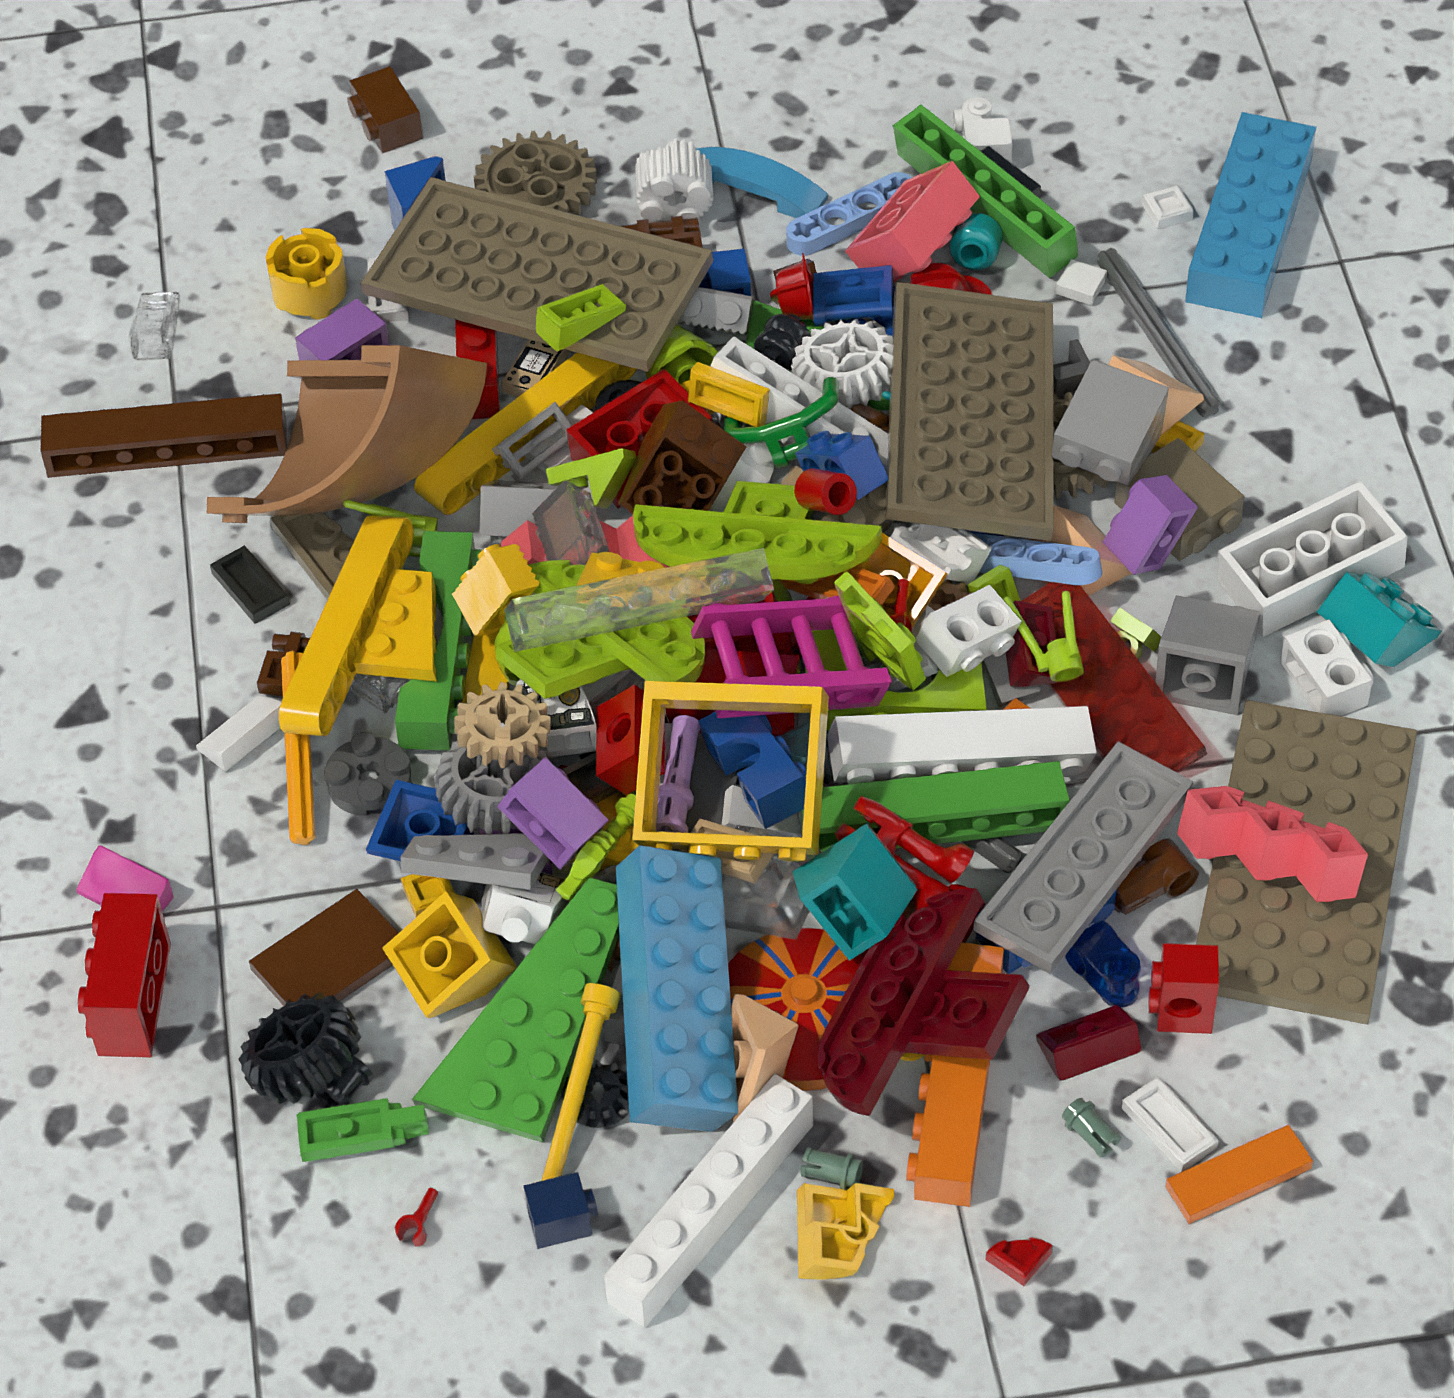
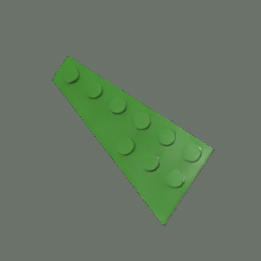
M588 878L415 1094L412 1101L416 1106L424 1105L426 1109L538 1142H544L564 1088L566 1077H568L585 1023L586 1015L583 1014L584 1006L581 1004L585 985L587 983L602 984L619 938L617 885Z

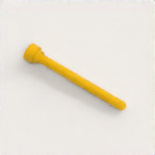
M587 983L585 985L581 1004L584 1006L583 1014L586 1015L541 1181L559 1177L563 1174L604 1020H609L611 1013L616 1012L621 995L619 991L609 986L596 983Z

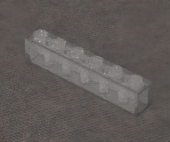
M764 548L514 598L504 611L513 649L516 652L700 613L703 606L715 603L735 605L762 601L774 590L765 551Z

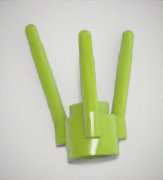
M345 500L343 502L346 508L374 516L409 518L413 526V543L408 556L420 557L424 531H437V517L409 514L373 503L365 504L352 500Z
M1069 591L1062 592L1066 638L1050 642L1047 645L1048 651L1045 654L1042 652L1009 597L1003 598L1004 602L1022 621L1018 630L1034 655L1039 672L1049 671L1051 680L1055 682L1069 681L1083 674L1084 668L1076 643Z

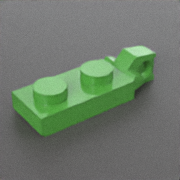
M388 1098L296 1114L302 1162L393 1148L395 1145L405 1144V1139L429 1134L424 1105L402 1108L401 1103H389Z

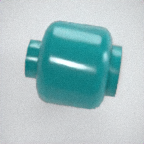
M972 213L966 221L955 226L949 244L953 259L961 267L969 270H983L990 267L997 259L1003 241L1002 229L991 216L982 213Z

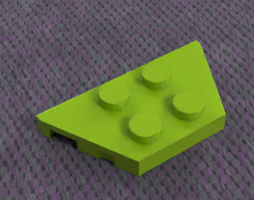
M846 571L834 582V585L862 656L870 662L877 657L883 663L881 667H887L889 675L897 678L914 691L926 680L920 664L923 658L914 647L916 638L902 623L896 624L887 615L884 608Z

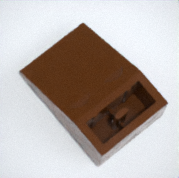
M683 400L664 404L643 438L619 505L631 514H633L635 505L709 511L747 446Z

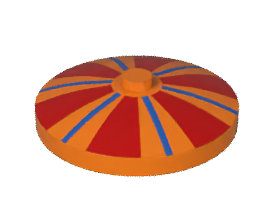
M793 928L765 935L745 946L728 963L731 1007L735 994L745 995L798 1024L783 1079L802 1091L827 1088L817 1063L820 1041L832 1015L868 949L849 961L824 929Z

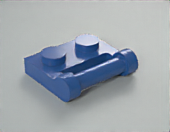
M892 265L814 273L813 314L815 327L824 326L825 322L839 321L840 319L849 320L881 316L882 320L893 319Z

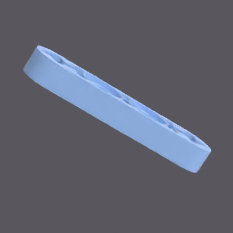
M903 172L889 174L794 219L786 227V241L789 251L802 256V253H804V256L810 255L863 230L902 183L912 178V176ZM870 202L874 203L877 207L871 210H863L858 205ZM833 217L845 220L840 225H831L826 221Z
M973 533L992 547L980 573H987L998 565H1003L1010 568L1012 577L1070 585L1090 584L1097 581L1102 575L1099 552L1093 548Z

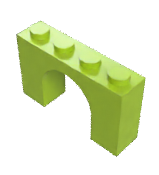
M834 629L812 631L824 669L830 672L847 670ZM982 663L968 672L962 669L948 677L938 668V672L931 675L932 682L926 687L906 693L887 690L879 706L828 710L827 730H830L835 717L987 710Z

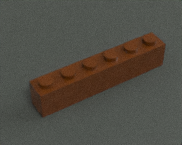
M281 393L41 416L40 452L48 478L284 456L287 451V420Z

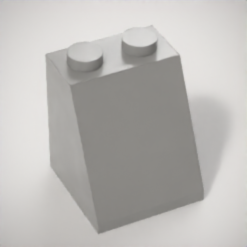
M1092 359L1054 433L1052 457L1069 467H1079L1098 474L1106 481H1117L1129 486L1162 434L1169 387Z
M1176 595L1159 644L1153 699L1238 715L1256 639L1260 611Z

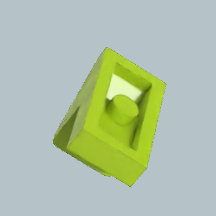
M622 448L546 468L549 485L564 487V492H572L589 487V480L594 506L607 509L633 467L636 454L635 451Z

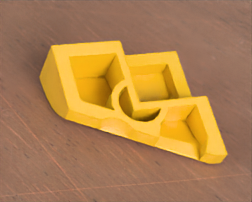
M807 1183L802 1184L797 1189L798 1278L815 1280L836 1279L854 1275L865 1257V1249L868 1243L875 1237L880 1227L878 1222L886 1206L894 1198V1189L854 1183L848 1190Z

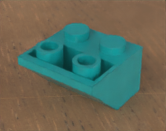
M1346 571L1316 611L1325 620L1329 619L1340 633L1345 634L1348 640L1375 664L1395 667L1435 640L1442 632L1431 622L1434 616L1426 608L1416 602L1410 604L1401 596L1404 590L1397 583L1387 577L1379 580L1368 572H1365L1364 575H1359Z
M868 823L792 871L800 900L849 961L888 936L917 891L915 883Z

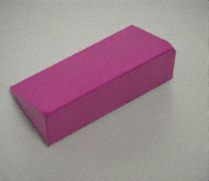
M101 845L94 851L76 889L77 894L99 905H102L104 893L157 894L162 912L174 898L170 882L167 878Z

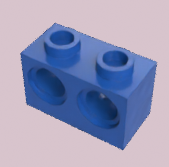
M822 431L808 438L806 441L808 445L795 453L803 472L807 469L815 468L850 476L856 485V500L861 499L884 484L889 478L870 436L852 435L851 432L832 434L829 431Z

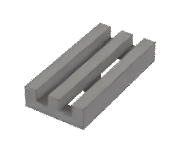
M554 402L492 450L496 456L500 454L504 460L501 463L506 469H511L514 473L511 476L517 482L568 443L566 429L571 427L572 424L557 403ZM551 415L555 417L557 421L516 452L511 453L509 450L511 445ZM561 427L566 433L564 436L523 467L520 465L519 459Z

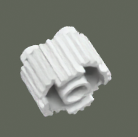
M674 139L668 142L665 148L659 146L657 151L652 149L650 152L649 150L645 153L640 152L639 158L636 159L637 164H635L637 205H639L640 215L643 219H648L649 222L671 221L673 216H683V219L698 218L700 222V216H704V211H709V206H712L713 201L712 168L709 159H706V155H700V151L696 150L693 142L685 143V139H682L680 142Z

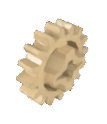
M500 682L498 690L492 691L489 686L483 685L482 695L479 696L469 692L467 694V703H459L457 706V716H455L457 744L459 747H467V757L470 759L479 754L482 755V765L487 766L492 759L498 760L500 768H505L507 760L512 759L517 765L521 766L523 765V756L525 754L536 758L538 757V746L546 747L548 744L551 719L550 716H547V704H537L538 694L536 692L529 693L526 696L523 695V686L519 684L513 691L507 690L505 682Z

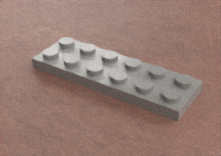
M1117 742L976 917L973 931L1051 974L1183 805L1187 791L1193 789L1194 781Z

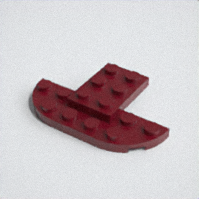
M976 888L952 890L926 899L929 906L916 910L907 919L901 914L888 936L871 946L867 951L822 1035L818 1050V1069L823 1075L825 1085L836 1101L844 1108L860 1115L870 1116L903 1053L993 1060L1030 986L1023 975L947 970L984 901Z

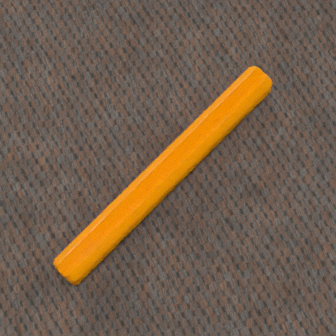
M289 651L281 659L283 697L303 653ZM285 733L289 838L293 844L308 845L316 837L310 735Z

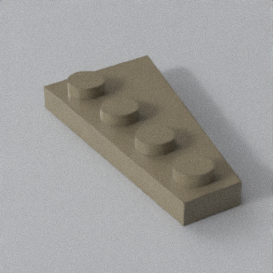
M322 512L271 517L270 521L274 532L328 600L355 540L343 533L342 527Z

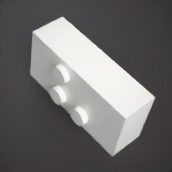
M1359 481L1218 550V582L1237 606L1260 611L1257 631L1263 638L1316 612L1346 571L1359 575H1364L1365 572H1368L1380 580L1404 568L1407 536L1365 485Z

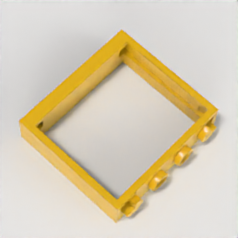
M645 681L632 840L641 846L666 850H689V853L711 857H716V851L734 852V858L744 860L761 859V853L779 854V860L803 862L805 861V855H818L829 696L823 687ZM665 708L811 713L802 837L657 832L656 823Z

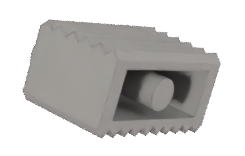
M698 287L677 323L681 325L686 324L690 327L694 325L697 328H710L713 331L716 329L720 332L725 330L727 333L733 332L736 335L740 333L745 336L748 334L755 298Z

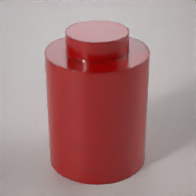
M811 468L802 472L797 478L794 494L798 504L804 509L833 515H843L855 504L857 489L853 479L846 474Z

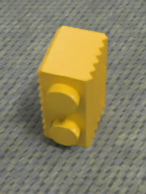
M494 544L483 549L478 554L479 561L476 562L477 564L460 577L462 583L452 593L476 637L499 631L505 623V616L513 609L523 606L539 586L540 581L535 579L536 574L531 572L532 567L527 565L528 560L523 558L524 553L519 551L520 546L517 544L503 547L500 544Z

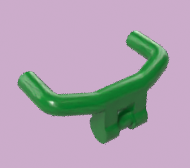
M834 377L825 378L822 396L798 413L762 426L741 428L740 421L726 416L724 431L742 444L765 442L777 469L788 466L790 461L797 459L795 453L808 445L806 441L811 435L806 427L825 415L837 404L839 399V382ZM793 435L796 442L784 446L781 439Z

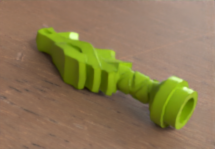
M630 793L625 798H620L615 804L617 811L615 820L613 819L606 830L601 829L592 841L588 840L579 851L570 874L556 889L563 899L572 900L577 890L588 878L598 873L607 854L615 849L616 843L625 834L628 827L634 826L635 794Z

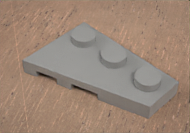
M525 834L414 836L401 855V873L531 890L549 858Z

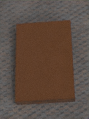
M355 889L250 959L249 965L252 972L283 1006H285L288 999L293 1002L298 1001L305 993L312 997L316 993L321 992L325 997L334 995L338 1001H341L393 965L382 948L398 932L358 889Z

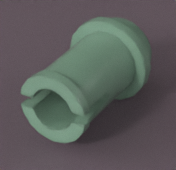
M1078 1098L1062 1114V1118L1066 1121L1065 1127L1069 1131L1075 1130L1096 1151L1100 1158L1104 1157L1113 1150L1108 1144L1112 1142L1114 1146H1117L1121 1136L1094 1111L1095 1105L1091 1101L1085 1102L1082 1098Z
M811 1147L806 1149L802 1161L810 1163H807L806 1166L801 1165L802 1177H811L840 1184V1189L847 1190L854 1183H860L863 1161L857 1160L855 1154L849 1153L844 1157L814 1150Z

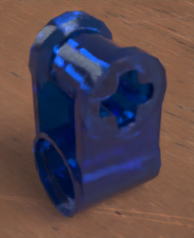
M1100 920L1086 928L1066 953L1065 958L1074 972L1085 979L1108 1005H1119L1120 1007L1132 1005L1140 994L1137 978L1141 971V964L1138 956L1128 948L1106 921Z

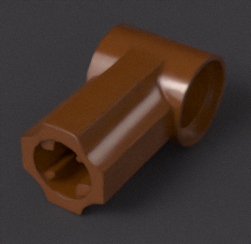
M1170 838L1162 839L1147 849L1141 861L1137 862L1117 888L1115 910L1117 913L1121 912L1127 915L1163 894L1170 898L1182 895L1197 881L1199 872Z

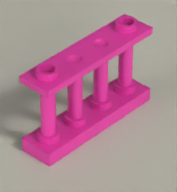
M833 596L828 599L735 605L715 603L701 608L691 630L693 639L714 637L727 678L724 684L823 687L829 696L828 710L879 706L892 682L887 667L873 669L864 667L851 625L839 596ZM834 629L847 670L830 672L824 669L812 631ZM794 632L807 673L788 674L784 672L772 633ZM732 636H755L767 676L748 677L744 675ZM715 710L718 718L789 713Z

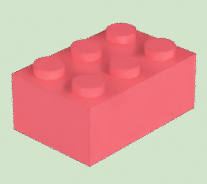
M950 161L905 180L845 252L858 268L892 265L893 283L911 271L913 273L921 272L931 264L932 258L930 256L932 253L951 240L952 234L950 232L953 228L962 224L971 216L972 211L970 208L980 196L955 163Z

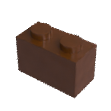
M390 66L349 80L351 96L347 98L350 112L355 119H361L368 141L374 140L382 153L423 139L420 111Z

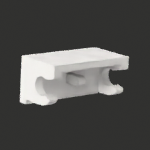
M914 523L910 528H905L904 526L896 527L891 535L893 540L946 572L948 575L945 579L971 583L976 579L992 550V547L969 530Z

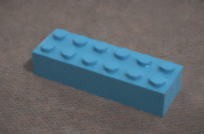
M1241 112L1188 270L1186 303L1262 318L1312 161L1316 126Z
M639 845L616 866L630 1122L714 1132L738 1114L721 858Z

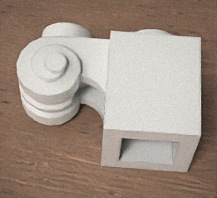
M981 97L970 98L964 102L961 109L953 110L954 131L962 132L961 136L979 151L990 146L1011 162L1012 138L1009 117L991 118V103Z

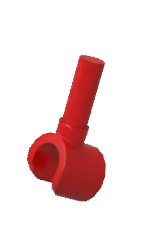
M900 579L898 581L895 605L896 614L889 617L896 624L902 623L912 633L911 620L907 614L909 581Z
M428 1188L417 1211L413 1215H404L398 1219L395 1225V1232L399 1241H402L408 1229L417 1228L418 1230L412 1240L414 1246L419 1247L426 1242L427 1233L424 1223L439 1194L436 1189Z

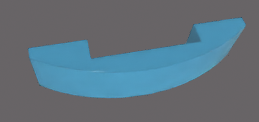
M696 148V150L700 151V155L705 154L706 159H709L712 168V184L717 181L777 201L778 213L798 218L823 206L828 199V193L813 181L770 158L734 148Z

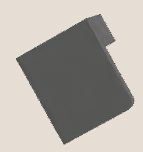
M1078 339L1069 342L1068 361L1053 365V392L1057 395L1058 399H1064L1067 392H1071L1072 397L1074 396L1090 364Z

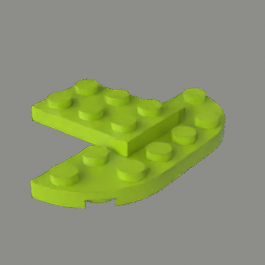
M747 481L736 482L724 512L635 505L633 511L634 534L638 545L651 558L670 566L671 569L679 571L692 569L702 573H713L717 576L755 577L759 580H795L801 584L813 583L819 578L844 572L868 561L882 541L881 526L811 520L814 511L804 509L798 504L794 494V485Z
M552 560L528 564V566L532 567L531 572L536 574L535 579L540 581L534 593L566 617L567 620L496 645V660L544 699L559 696L566 691L585 684L594 683L601 678L632 669L646 681L695 682L702 673L705 661L704 638H692L691 630L694 622L678 610L656 609L648 603V600L628 602L627 607L611 606V598L589 597L588 604L573 603L575 587L586 565L570 566V560Z

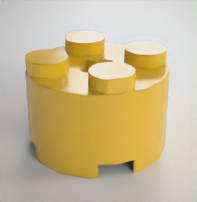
M301 228V234L291 236L285 240L283 235H281L269 246L265 258L273 301L277 309L285 310L293 315L310 316L317 320L328 317L331 314V309L335 308L345 298L348 289L343 252L337 244L334 235L321 229Z

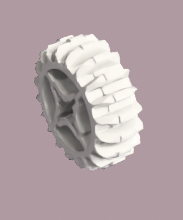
M840 319L839 324L830 325L825 322L824 329H811L810 337H802V345L795 347L796 357L792 359V373L821 392L823 391L824 379L834 377L839 382L838 402L847 406L849 409L859 403L867 406L869 400L881 401L882 393L884 391L890 392L893 337L886 334L884 327L874 328L872 321L863 325L857 319L852 323H844Z

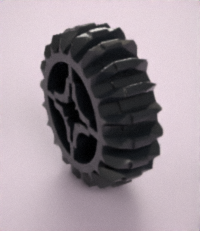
M319 992L310 997L305 993L298 1001L293 1002L288 999L285 1006L279 1009L273 1008L271 1015L267 1018H260V1025L248 1032L249 1040L240 1046L243 1053L238 1060L242 1065L241 1070L245 1075L244 1079L251 1089H255L257 1094L262 1096L266 1102L274 1100L280 1105L290 1100L295 1104L302 1096L306 1095L312 1098L315 1091L322 1087L327 1089L328 1083L333 1079L342 1078V1069L353 1065L351 1057L360 1051L357 1043L362 1037L358 1031L359 1027L355 1023V1017L349 1008H345L343 1003L338 1001L334 995L325 997Z

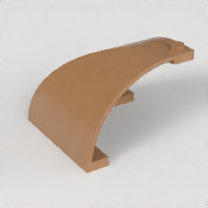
M361 345V360H287V376L301 379V386L292 435L278 470L266 488L255 498L207 497V514L222 515V523H247L248 516H293L321 513L345 508L343 505L345 500L362 503L401 487L421 475L440 460L467 428L481 398L485 384L487 363L401 345Z

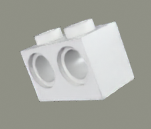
M988 585L930 613L916 637V642L945 676L948 677L962 669L965 672L974 669L984 658L992 654L998 657L1007 652L1015 642L1013 636L1022 621L997 592Z
M1329 619L1284 636L1281 664L1315 712L1344 716L1368 706L1370 691L1373 686L1372 673L1365 663L1359 662L1351 650L1348 638L1345 634L1339 633Z

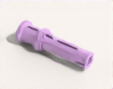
M681 715L675 717L672 722L673 729L664 781L659 786L657 832H689L688 826L685 823L687 811L692 808L694 796L689 786L700 726L696 718Z

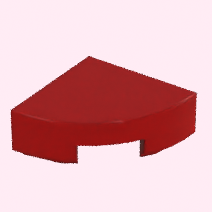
M1030 1237L1029 1240H1013L1009 1242L1003 1240L993 1245L986 1252V1261L1025 1286L1052 1254L1053 1245L1034 1237Z

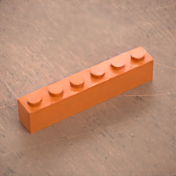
M961 942L947 970L1003 974L1004 948ZM925 1054L924 1061L932 1062L930 1074L921 1073L918 1100L926 1101L924 1113H915L912 1140L920 1141L918 1153H909L906 1181H914V1200L970 1207L990 1060Z

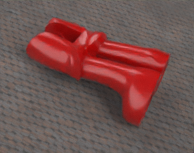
M861 796L853 807L867 822L873 823L880 828L876 835L917 887V891L913 896L915 911L929 906L926 899L948 892L950 888L916 869L896 855L895 849L897 845L919 859L950 884L960 877L974 855V850L961 843L945 848L931 842L914 831L912 823L900 818L890 809L872 799ZM842 823L835 832V836L840 841L856 830Z

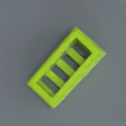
M601 284L537 307L536 333L555 351H560L625 312L626 304Z

